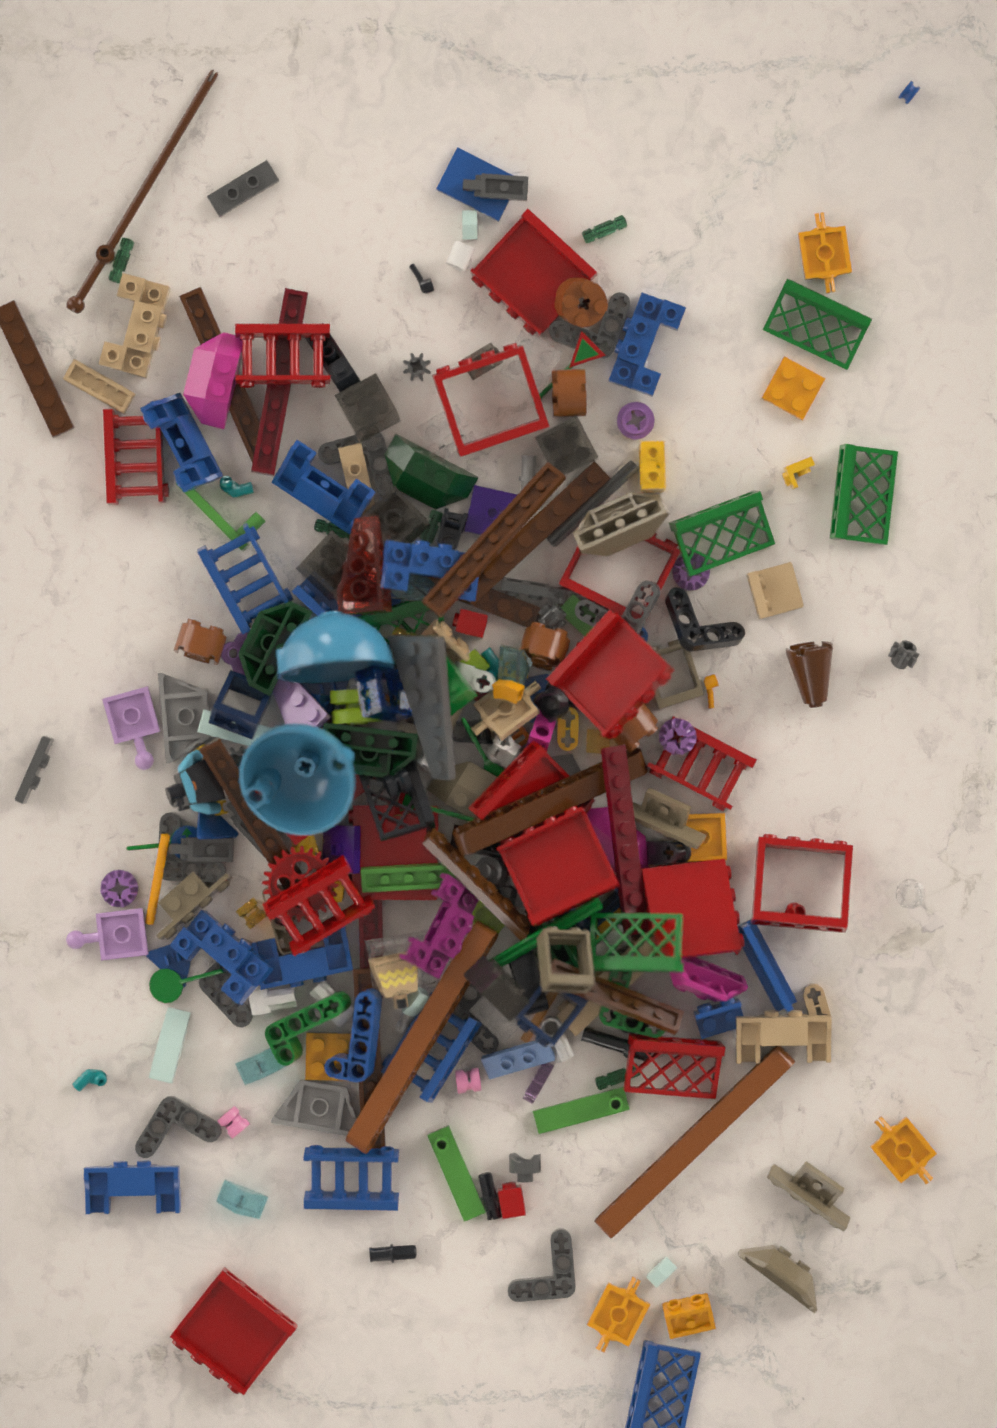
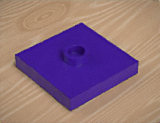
M474 485L464 531L482 535L518 494Z
M335 825L323 832L322 860L329 857L326 865L344 855L350 865L351 873H360V826Z

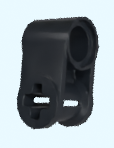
M448 508L444 509L437 546L441 544L444 538H451L455 542L452 550L458 549L461 535L465 528L467 513L462 515L450 512Z
M472 720L467 722L471 728L475 726L477 723H479L481 720ZM462 721L456 722V725H462L464 727ZM489 728L484 730L483 738L482 732L478 736L475 735L479 744H493ZM467 730L466 735L461 739L455 738L452 733L453 741L472 742L474 744Z
M668 840L647 841L648 865L684 863L691 857V847H687L682 842H668Z

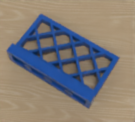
M751 919L738 925V931L744 937V947L742 949L775 1011L785 1009L789 1012L793 1010L792 1004L798 1001L758 926L752 925Z
M644 1340L625 1428H643L644 1423L651 1418L658 1428H666L674 1422L678 1428H685L701 1356L700 1351ZM659 1350L669 1352L673 1359L661 1366L657 1360ZM685 1355L694 1356L692 1365L684 1370L678 1360ZM676 1363L681 1373L670 1380L664 1370ZM662 1372L668 1382L656 1389L653 1385V1378ZM685 1376L688 1386L679 1393L673 1383ZM671 1385L676 1396L665 1403L659 1393ZM657 1395L663 1405L651 1412L648 1402ZM680 1399L683 1409L674 1416L668 1406ZM666 1408L671 1419L660 1426L654 1416Z

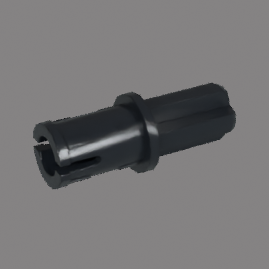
M482 1173L479 1175L483 1195L481 1200H484L487 1220H492V1218L496 1220L502 1217L497 1198L499 1195L496 1193L492 1173Z
M390 1244L389 1247H370V1262L391 1261L394 1263V1260L415 1259L417 1256L416 1246H393V1244Z

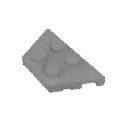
M158 673L166 763H171L212 738L210 735L197 732L203 709L209 710L208 692L166 674Z
M301 1079L274 1115L271 1123L347 1136L357 1117L347 1087Z

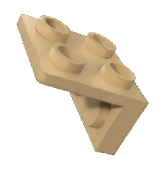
M791 562L746 574L758 619L792 611L804 606Z
M435 619L419 635L444 637L445 651L454 664L455 661L460 662L463 659L467 662L470 659L468 644L461 637L456 639L452 635L451 631L453 630L443 620L439 622Z

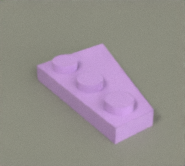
M278 679L273 694L285 724L302 723L321 728L331 718L329 713L301 683L286 682Z

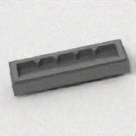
M266 160L207 197L218 216L221 217L279 182V179Z
M42 736L16 794L15 801L25 804L32 789H37L41 777H38L41 768L45 769L50 760V756L47 754L54 741L53 738Z

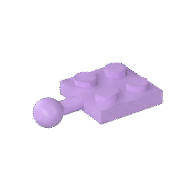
M146 686L102 699L114 743L118 744L134 740L137 750L135 757L136 766L142 770L149 769L153 765L154 759L152 754L146 751L143 736L161 732L149 687Z
M143 908L97 913V933L83 934L75 930L71 931L66 938L67 945L72 949H79L84 943L99 942L101 961L149 955Z

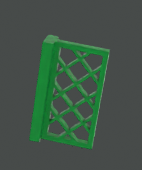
M787 278L763 330L848 370L872 318ZM787 294L794 297L797 307L784 312L781 301L784 295ZM798 300L806 304L800 306ZM811 305L816 308L818 317L805 322L801 308ZM778 307H780L782 313L776 314ZM799 310L803 323L789 327L785 314ZM819 310H821V311H823V312H825V313H827V314L821 316ZM783 315L787 329L777 332L769 328L773 318ZM832 315L837 318L840 327L826 332L822 319ZM820 320L824 333L810 337L806 324ZM840 320H842V321H844V322H846V323H848V324L842 326ZM804 325L808 339L798 342L793 339L791 330ZM855 326L861 329L857 339L847 341L844 328ZM841 330L845 343L832 347L828 334ZM788 331L790 337H788V336H786V335H784V334H782V333ZM825 336L829 349L821 352L815 350L812 340ZM809 341L811 347H809V346H807V345H805V344H803V343ZM855 343L852 350H850L849 344ZM847 346L849 357L846 363L836 360L833 350ZM831 351L832 357L824 353Z
M852 444L840 445L830 539L888 545L898 451L861 447ZM857 451L865 452L870 459L862 468L856 462ZM882 455L891 456L890 466L883 470L876 460ZM873 463L880 474L871 481L863 470ZM858 474H861L868 484L858 491L853 485V480ZM883 476L888 482V488L881 494L873 483ZM868 487H871L878 496L870 504L861 495ZM856 497L865 506L857 514L850 508L851 501ZM879 500L885 505V513L880 517L871 508ZM866 510L875 519L867 527L858 518ZM855 520L862 531L856 536L847 535L848 525ZM876 523L883 529L882 539L873 538L868 531Z
M761 491L748 492L668 523L671 532H674L688 576L696 575L775 544L761 502L763 500ZM757 507L759 513L756 523L745 519L749 509ZM730 516L739 519L734 531L724 527L727 518ZM743 521L754 526L749 538L738 534ZM713 524L718 527L713 539L703 535L706 525ZM722 529L733 534L728 546L717 542ZM757 529L765 532L766 542L758 544L752 541ZM691 532L697 535L692 547L684 544L682 534ZM736 537L747 541L743 551L737 552L731 549ZM700 538L711 542L706 555L695 550ZM715 544L726 549L722 559L716 560L710 557ZM694 553L704 557L701 566L695 569L692 568L690 562Z
M424 595L358 616L357 618L364 620L373 627H377L378 631L381 625L389 624L395 627L392 635H395L397 630H400L408 635L417 636L415 632L420 623L426 626L430 625V623L422 620L426 611L430 609L422 603V600L426 597ZM422 613L420 618L414 616L416 614ZM438 616L437 620L439 622L445 621L443 616L441 618ZM411 617L418 621L412 633L400 627L404 618ZM399 620L397 625L392 623L394 621ZM384 637L385 641L388 642L387 644L390 645L389 640Z
M593 913L590 925L593 971L683 973L684 963H681L683 914ZM598 919H606L611 924L603 934L597 929ZM623 919H628L633 926L624 934L617 925ZM646 919H650L656 925L648 934L640 928V925ZM668 919H676L675 930L669 935L662 925ZM615 929L621 938L612 946L605 937ZM637 929L644 938L634 946L628 937ZM659 929L666 936V939L657 947L650 937ZM603 940L610 949L603 956H596V946ZM626 941L632 950L626 956H621L616 949ZM648 941L655 950L650 955L643 956L638 949ZM669 941L675 946L674 957H666L661 951Z

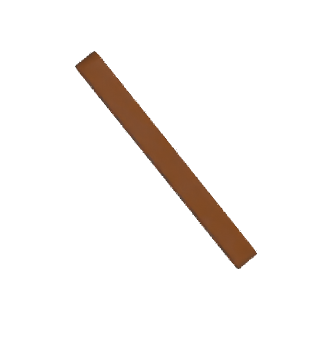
M480 921L475 922L472 926L471 931L462 943L461 951L452 959L350 1129L345 1140L347 1143L364 1154L371 1150L480 969V965L483 964L499 935L497 931Z
M775 1046L760 1060V1063H757L620 1194L594 1222L610 1239L613 1238L795 1063V1060L782 1046Z

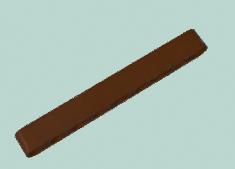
M636 748L631 752L626 750L630 781L645 775L648 769L640 748ZM602 762L489 812L483 820L476 818L455 828L453 835L460 854L468 855L558 815L573 806L580 805L606 793Z

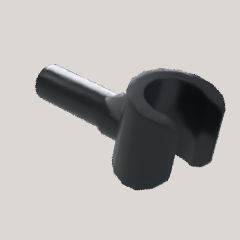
M411 264L409 267L417 278L422 293L433 292L434 287L431 278L423 280L415 264Z

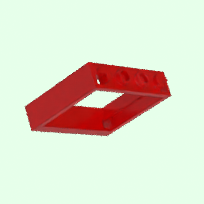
M515 342L503 346L504 351L495 353L494 350H490L480 354V359L472 361L470 357L458 361L459 366L450 369L449 365L435 369L436 374H433L432 378L458 456L462 457L550 427L523 345L517 346ZM518 355L538 419L463 444L442 380Z
M655 533L651 538L644 541L671 554L656 583L661 591L680 553V549L677 548L678 544L666 538L665 541L656 538L657 533ZM577 546L558 585L622 616L627 607L569 579L582 555ZM633 610L631 612L634 619H639L643 615V611L641 614Z
M764 834L763 837H759L756 848L751 924L845 933L848 929L853 845H847L846 841L824 843L823 839L818 838L803 841L800 840V837L788 836L786 839H781L773 834ZM765 847L844 855L840 918L761 911Z

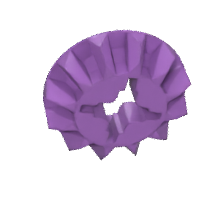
M630 402L624 405L618 413L617 425L620 432L632 440L646 437L654 427V414L644 403ZM632 411L636 417H645L639 422L640 430L634 424L626 425V423L632 420Z
M694 553L690 560L691 565L696 562L695 568L700 567L704 558ZM682 556L673 565L672 575L674 581L685 590L700 589L709 579L710 569L699 573L701 576L693 575L687 581L688 573L681 569L682 567L686 568Z
M670 719L662 725L659 731V742L663 749L672 755H683L691 751L696 743V731L684 719ZM674 731H676L679 736H684L680 740V745L679 743H677L675 739H670L674 736Z
M114 870L108 873L102 880L100 892L104 901L111 906L124 907L135 900L138 893V883L135 877L128 871ZM117 878L120 885L129 886V888L122 891L121 899L118 892L110 891V889L116 886Z

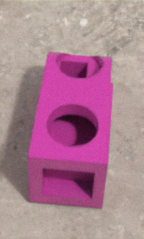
M540 709L526 747L534 740L547 751L556 722L549 723Z

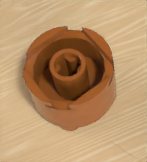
M570 278L564 281L556 292L555 309L558 315L564 321L581 328L589 327L599 322L608 309L604 290L597 283L585 278ZM580 298H583V299H584V300L582 301V303H583L582 306H578V305L580 304V301H579Z
M585 369L552 370L553 417L586 416Z
M187 619V622L181 625L173 651L178 653L180 649L185 651L184 656L208 664L211 659L214 660V665H218L227 639L223 635L224 630L215 626H210L208 629L200 626L201 622Z
M532 622L530 627L525 628L517 657L520 660L522 656L526 658V664L551 671L552 667H557L566 658L570 645V640L567 637L568 632L558 628L551 630L545 628V625Z
M645 704L638 709L639 713L633 720H628L624 724L623 731L617 737H612L617 745H626V749L629 752L640 745L639 740L645 735L650 737L658 730L656 726L658 719Z

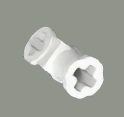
M496 735L493 740L494 743L488 747L486 755L492 762L507 768L521 753L519 751L521 746L514 742L510 735L504 739L506 743L502 746L503 741Z

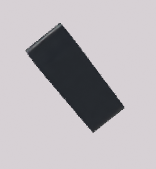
M532 950L508 964L522 1007L541 984ZM545 992L541 993L525 1016L549 1010Z

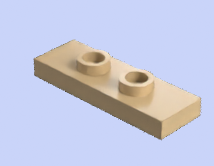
M73 359L63 377V380L123 414L126 413L136 395L134 392L76 359Z
M356 443L338 447L347 489L356 479L371 488L362 444ZM374 496L362 515L377 512Z

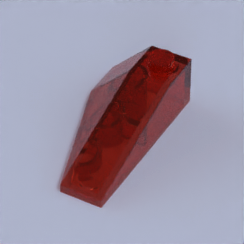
M379 517L354 518L348 543V554L346 562L343 563L341 583L338 584L337 588L338 611L341 614L349 615L392 612L391 589L381 588L384 547Z

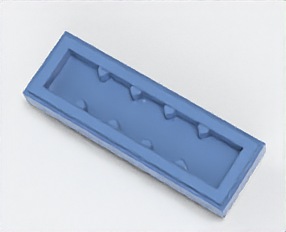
M535 1040L483 1055L481 1061L489 1079L555 1061L556 1056L552 1047H544Z

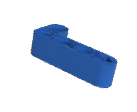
M369 988L356 997L349 1054L338 1053L326 1061L325 1072L329 1077L351 1082H362L373 1074L382 1008V996L377 989ZM363 1018L369 1021V1029L363 1026ZM360 1042L366 1044L367 1052L361 1050ZM335 1061H339L341 1063V1071L335 1067ZM357 1065H361L364 1068V1075L358 1072Z

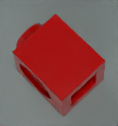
M461 609L460 613L455 612L452 626L456 627L455 632L483 639L489 616Z
M516 1182L503 1183L502 1188H498L502 1219L526 1215L521 1184L516 1185Z

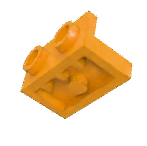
M708 1293L695 1294L691 1297L673 1299L662 1303L670 1339L716 1329Z

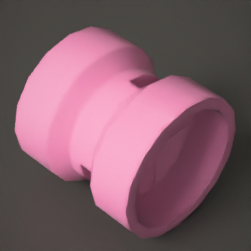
M472 1068L466 1072L464 1070H455L458 1094L465 1093L467 1090H473L474 1092L482 1091L479 1068Z
M236 1106L232 1107L217 1120L221 1126L226 1127L228 1135L232 1139L250 1124L246 1118H242L239 1115V1110Z

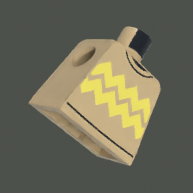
M407 951L368 959L381 996L384 998L393 997L395 1009L408 1007L407 994L418 990V968L399 958L400 954L405 955Z

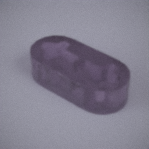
M545 1063L539 1066L522 1099L531 1104L534 1103L554 1067L553 1064Z

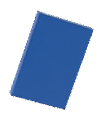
M457 147L436 190L499 222L510 200L474 197V192L463 191V179L475 180V176L482 173L511 174Z

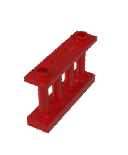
M235 324V338H240V341H242L243 375H235V382L240 384V387L253 388L255 387L254 384H311L313 388H324L326 384H330V375H323V341H325V338H330V324ZM254 338H264V341H266V375H252V341H254ZM278 338H287L290 341V375H276V341H278ZM302 338H311V341H313L314 375H299V341Z
M103 409L107 504L119 505V499L125 496L158 495V502L166 503L165 497H169V484L165 483L163 432L161 428H155L156 439L120 440V438H116V429H119L120 426L147 425L143 416L119 417V415H115L113 409ZM156 448L157 462L121 464L120 461L117 462V452L121 450ZM157 472L158 486L122 487V485H118V476H121L122 473Z
M694 727L697 736L696 743L692 750L688 752L676 776L664 770L671 756V753L663 749L656 765L648 762L647 767L651 768L650 774L660 779L664 775L712 800V806L724 812L726 808L731 810L733 807L727 803V800L743 769L746 770L747 767L753 768L757 760ZM674 731V736L670 739H675L678 743L680 737L684 736H679L677 732ZM708 745L714 748L712 752L714 755L696 787L684 780L701 748ZM729 756L735 759L733 763L735 766L717 798L705 791L721 760Z
M344 855L263 903L265 914L269 920L279 918L293 938L289 945L294 956L307 952L314 944L357 918L367 916L372 909L376 908L370 894L362 898L349 879L348 874L352 871ZM336 881H340L354 904L344 910H341L327 889L329 885ZM316 893L321 895L334 915L324 922L320 921L307 901L309 897ZM294 906H300L314 927L302 935L287 914V911Z

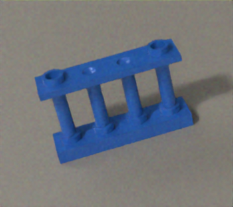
M247 523L243 524L246 533L215 550L212 548L208 550L206 545L197 549L199 557L242 635L250 631L251 627L249 624L252 623V619L257 617L259 611L294 600L289 589L282 588L257 540L260 539V536L255 527L250 528ZM251 541L257 554L227 570H219L215 563L219 561L218 558ZM260 562L263 563L268 572L267 575L237 591L235 589L230 590L227 585L230 582V578ZM272 582L274 583L279 595L249 611L241 610L238 605L241 602L240 599Z
M419 1014L413 1019L392 1055L388 1054L384 1059L382 1073H385ZM455 1014L451 1015L448 1022L458 1028L459 1035L455 1040H450L440 1034L436 1042L446 1048L447 1054L444 1059L437 1060L428 1054L424 1062L433 1068L435 1073L432 1078L425 1080L416 1074L412 1080V1083L421 1088V1099L428 1103H433L482 1025V1022L472 1017H469L468 1020H462Z
M321 1145L305 1147L303 1161H311V1190L305 1191L304 1209L398 1211L399 1192L392 1191V1163H398L399 1149L384 1146L380 1149L371 1148L367 1154H364L357 1148H323ZM321 1161H335L334 1191H323L321 1189ZM344 1162H359V1190L356 1192L344 1190ZM368 1162H382V1191L370 1192L368 1190Z

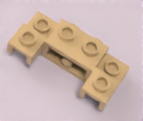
M122 273L117 297L134 301L123 346L104 341L99 360L100 366L147 378L154 350L158 351L161 337H158L159 330L164 328L167 319L164 311L170 292L169 286Z
M768 1010L759 1016H736V1063H760V1046H806L807 1063H812V1061L831 1063L832 1017L831 1015L802 1014L801 1010H791L788 1014H779V1011Z

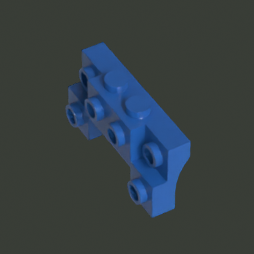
M642 292L632 319L627 317L623 331L626 332L624 340L619 339L614 352L618 356L608 382L653 397L661 373L645 368L644 365L659 325L678 331L686 307Z
M181 393L152 401L140 408L145 423L149 425L150 429L161 428L180 468L173 471L176 477V483L183 493L195 490L202 485L212 483L223 477Z
M296 440L271 483L350 534L359 522L363 512L369 506L376 491L358 479L351 484L349 489L345 488L313 467L311 463L317 452Z
M415 540V544L385 541L381 588L407 591L409 574L442 579L465 552L452 550V545L438 544V547L429 546L430 542ZM478 578L458 599L471 602L476 601Z
M201 909L187 928L183 927L169 946L188 961H192L202 948L232 974L220 990L235 1003L243 1005L251 993L270 975L274 968L251 950L253 947L251 943L244 938H241V940L234 935L236 931L226 923L222 925L211 914Z
M344 926L324 938L323 947L309 949L307 952L299 953L296 956L292 953L280 956L275 938L253 942V951L274 968L270 975L260 984L261 990L290 984V988L304 985L303 981L313 979V983L327 980L326 976L353 970L346 927Z
M114 1161L113 1165L89 1166L84 1168L85 1214H110L111 1196L155 1195L156 1213L181 1212L180 1165L157 1166L151 1165V1161H137V1165H128V1161Z

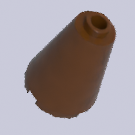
M821 641L822 646H818L814 642H805L791 645L790 649H785L803 703L808 704L810 708L821 707L823 702L827 701L833 644L831 642Z

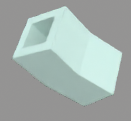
M477 210L462 211L463 239H477Z
M418 987L416 992L409 993L407 995L408 1007L402 1008V1013L413 1018L419 1014L430 998L427 990Z
M664 1257L647 1274L646 1278L657 1288L677 1267L667 1257Z

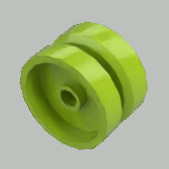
M381 688L330 691L331 704L345 705V709H337L331 712V723H347V725L351 726L368 725V722L383 721V709L379 707L368 708V703H379L382 701Z

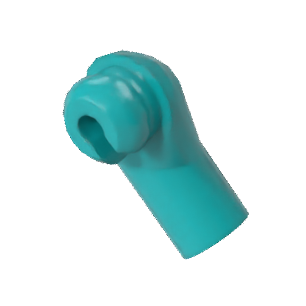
M227 475L220 479L222 491L233 498L254 493L252 482L239 485Z
M489 647L481 655L490 665L486 671L492 673L497 681L500 678L502 662Z
M87 1069L72 1085L79 1092L88 1084L104 1086L107 1083V1075L102 1070Z

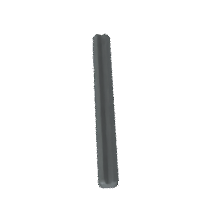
M629 461L547 538L548 542L553 547H557L579 526L587 512L601 506L638 471V466L633 461Z

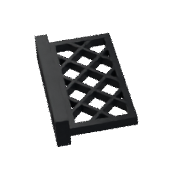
M414 759L402 768L407 770L413 785V791L408 793L402 792L411 797L408 806L396 802L398 797L392 800L381 795L385 789L382 777L368 776L366 780L364 775H359L381 842L426 829V832H428L433 827L435 828V818ZM371 779L383 783L378 793L368 788ZM379 799L390 804L385 813L375 809ZM393 806L405 811L400 820L389 816ZM408 813L418 817L419 823L410 826L403 821ZM385 820L397 824L394 831L383 832L382 825Z

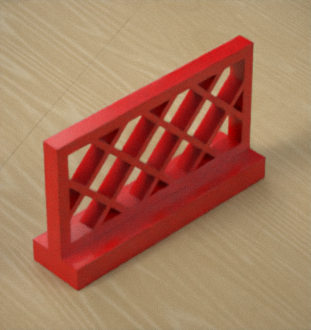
M629 1033V1052L623 1087L624 1092L716 1099L721 1061L726 1049L721 1041L669 1036L653 1038ZM635 1052H645L649 1057L639 1066L634 1062ZM661 1054H668L672 1060L660 1068L655 1059ZM684 1056H691L695 1062L683 1070L677 1061ZM707 1057L715 1058L714 1066L706 1072L700 1063ZM653 1062L658 1071L647 1078L641 1070ZM676 1064L681 1073L670 1080L664 1072ZM698 1065L704 1074L693 1082L687 1073ZM638 1072L646 1080L638 1087L630 1086L631 1078ZM662 1074L668 1083L662 1088H655L651 1082ZM685 1076L691 1085L685 1090H678L674 1084ZM708 1077L712 1082L711 1091L701 1092L697 1085Z

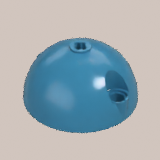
M340 611L323 612L320 616L304 622L292 632L283 648L277 650V677L282 681L292 683L350 681L351 678L363 679L381 675L394 668L391 647L386 643L378 630L364 620L349 614H341Z
M302 723L274 727L259 736L249 746L241 760L239 781L243 797L259 819L281 832L293 835H313L324 832L341 821L352 803L355 790V774L352 764L354 754L352 750L343 746L333 735L319 727ZM254 790L261 792L262 795H258Z

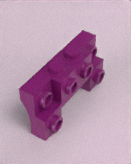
M444 873L440 875L443 881L438 891L433 890L431 894L445 902H442L423 942L409 937L408 941L411 944L406 954H400L399 956L400 959L437 979H440L449 959H454L461 951L462 941L465 935L472 929V921L475 917L472 913L479 901L462 882Z

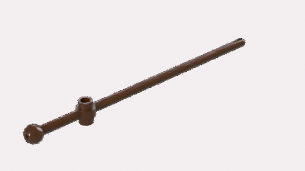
M214 70L209 72L106 245H101L96 250L97 261L76 296H72L67 300L66 307L70 311L79 314L84 310L85 297L103 267L114 261L115 247L218 77V72L215 73L211 81L209 79ZM105 252H109L107 257H102Z

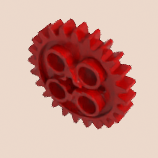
M301 845L299 852H296L294 846H291L290 854L283 849L282 858L277 855L274 856L276 864L270 862L267 864L272 870L264 871V875L269 877V880L262 881V884L268 886V889L264 890L263 894H270L271 896L266 901L284 891L277 885L279 878H288L291 887L297 883L295 879L302 880L313 869L318 871L326 866L329 857L322 860L320 859L322 851L314 855L313 847L308 852H305L303 845ZM304 861L308 865L307 872L302 874L296 872L295 863ZM335 882L327 888L333 897H337V893L332 891V888L339 887V884ZM316 893L307 899L318 918L319 910L327 912L326 903L320 894ZM294 906L287 911L291 919L293 915L297 916L298 923H300L302 916H305L306 920L310 922L298 906Z

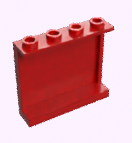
M528 208L521 215L518 222L474 269L470 270L473 275L471 280L478 287L482 288L485 286L490 291L488 295L497 304L502 302L507 307L505 311L514 320L517 318L521 319L525 323L523 328L532 336L536 333L539 337L559 317L555 309L558 287L570 278H585L592 281L597 275V271Z
M609 610L546 679L551 685L558 687L565 693L571 702L602 732V737L612 739V737H617L623 731V726L628 720L631 721L638 715V709L644 703H648L654 698L655 691L671 679L674 669L617 612Z
M533 740L468 809L477 818L483 820L489 812L567 778L569 775L539 743ZM593 798L577 805V807H583L587 813L596 800ZM562 812V813H560V814H558V815H555V816H556V818H559V817H561V816H564L565 813ZM542 821V822H540V823H538V824H536V825H533V826H534L535 829H536V828H539V827L543 826L544 824H543V821ZM522 831L509 837H513L514 839L522 836Z
M353 805V810H349L348 821L353 826H360V873L353 874L351 882L360 896L364 898L370 894L372 900H438L436 896L431 894L433 890L438 891L437 888L362 892L361 867L438 863V859L422 844L427 833L426 829L381 842L369 805ZM375 805V809L383 813L389 807V805ZM430 805L431 807L439 808V805ZM393 806L392 810L389 813V816L400 820L402 815L393 816L396 807ZM433 812L435 829L438 831L439 813ZM408 814L403 822L411 826L418 824L419 820L418 817ZM385 820L382 825L383 832L394 831L397 824Z
M573 806L564 811V816L556 818V816L550 817L543 821V826L536 829L534 826L527 828L521 832L522 836L516 839L513 837L504 839L500 842L501 846L496 848L504 860L529 914L528 918L534 927L620 887V883L583 807Z
M725 858L644 868L641 870L646 913L683 914L681 959L730 952L739 955L742 947H744V937L738 931L740 916L738 910L734 909L733 902L736 901L734 888H730L729 879L732 878L730 866H726ZM647 919L650 932L656 925L650 919ZM668 919L662 925L669 935L675 930L676 919ZM658 929L650 939L658 947L666 939V936ZM669 941L661 951L666 957H674L675 946Z
M224 1267L173 1331L170 1338L173 1339L172 1343L182 1351L186 1349L191 1353L190 1357L199 1365H206L210 1369L209 1373L218 1380L221 1378L228 1383L227 1387L232 1392L245 1395L249 1387L286 1340L294 1333L298 1325Z

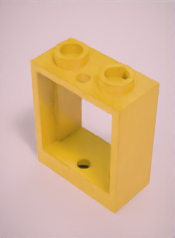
M641 441L639 444L640 493L664 492L666 489L664 441Z

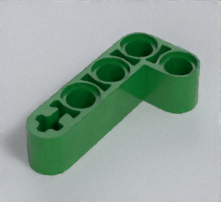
M343 991L335 992L270 1024L265 1029V1038L277 1062L283 1066H288L300 1059L303 1055V1048L297 1035L347 1011L351 1006L350 996ZM332 1003H339L338 1006L331 1009L330 1005ZM315 1009L319 1010L321 1018L315 1015ZM295 1018L300 1020L301 1027L297 1026ZM276 1027L281 1030L282 1036L276 1033ZM286 1048L292 1052V1057L287 1055Z

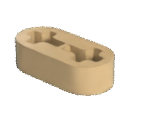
M815 983L807 985L803 990V999L808 1015H817L815 1009L817 1007L820 1008L822 1014L831 1015L823 988ZM811 988H814L815 991H820V995H817L818 1004H814L813 999L807 997Z

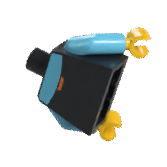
M203 744L195 748L180 763L178 773L173 775L176 785L165 788L166 796L169 801L181 798L184 807L190 806L196 812L208 815L215 814L217 816L227 814L228 811L223 809V804L227 803L224 800L226 797L223 788L199 751V748L205 745Z

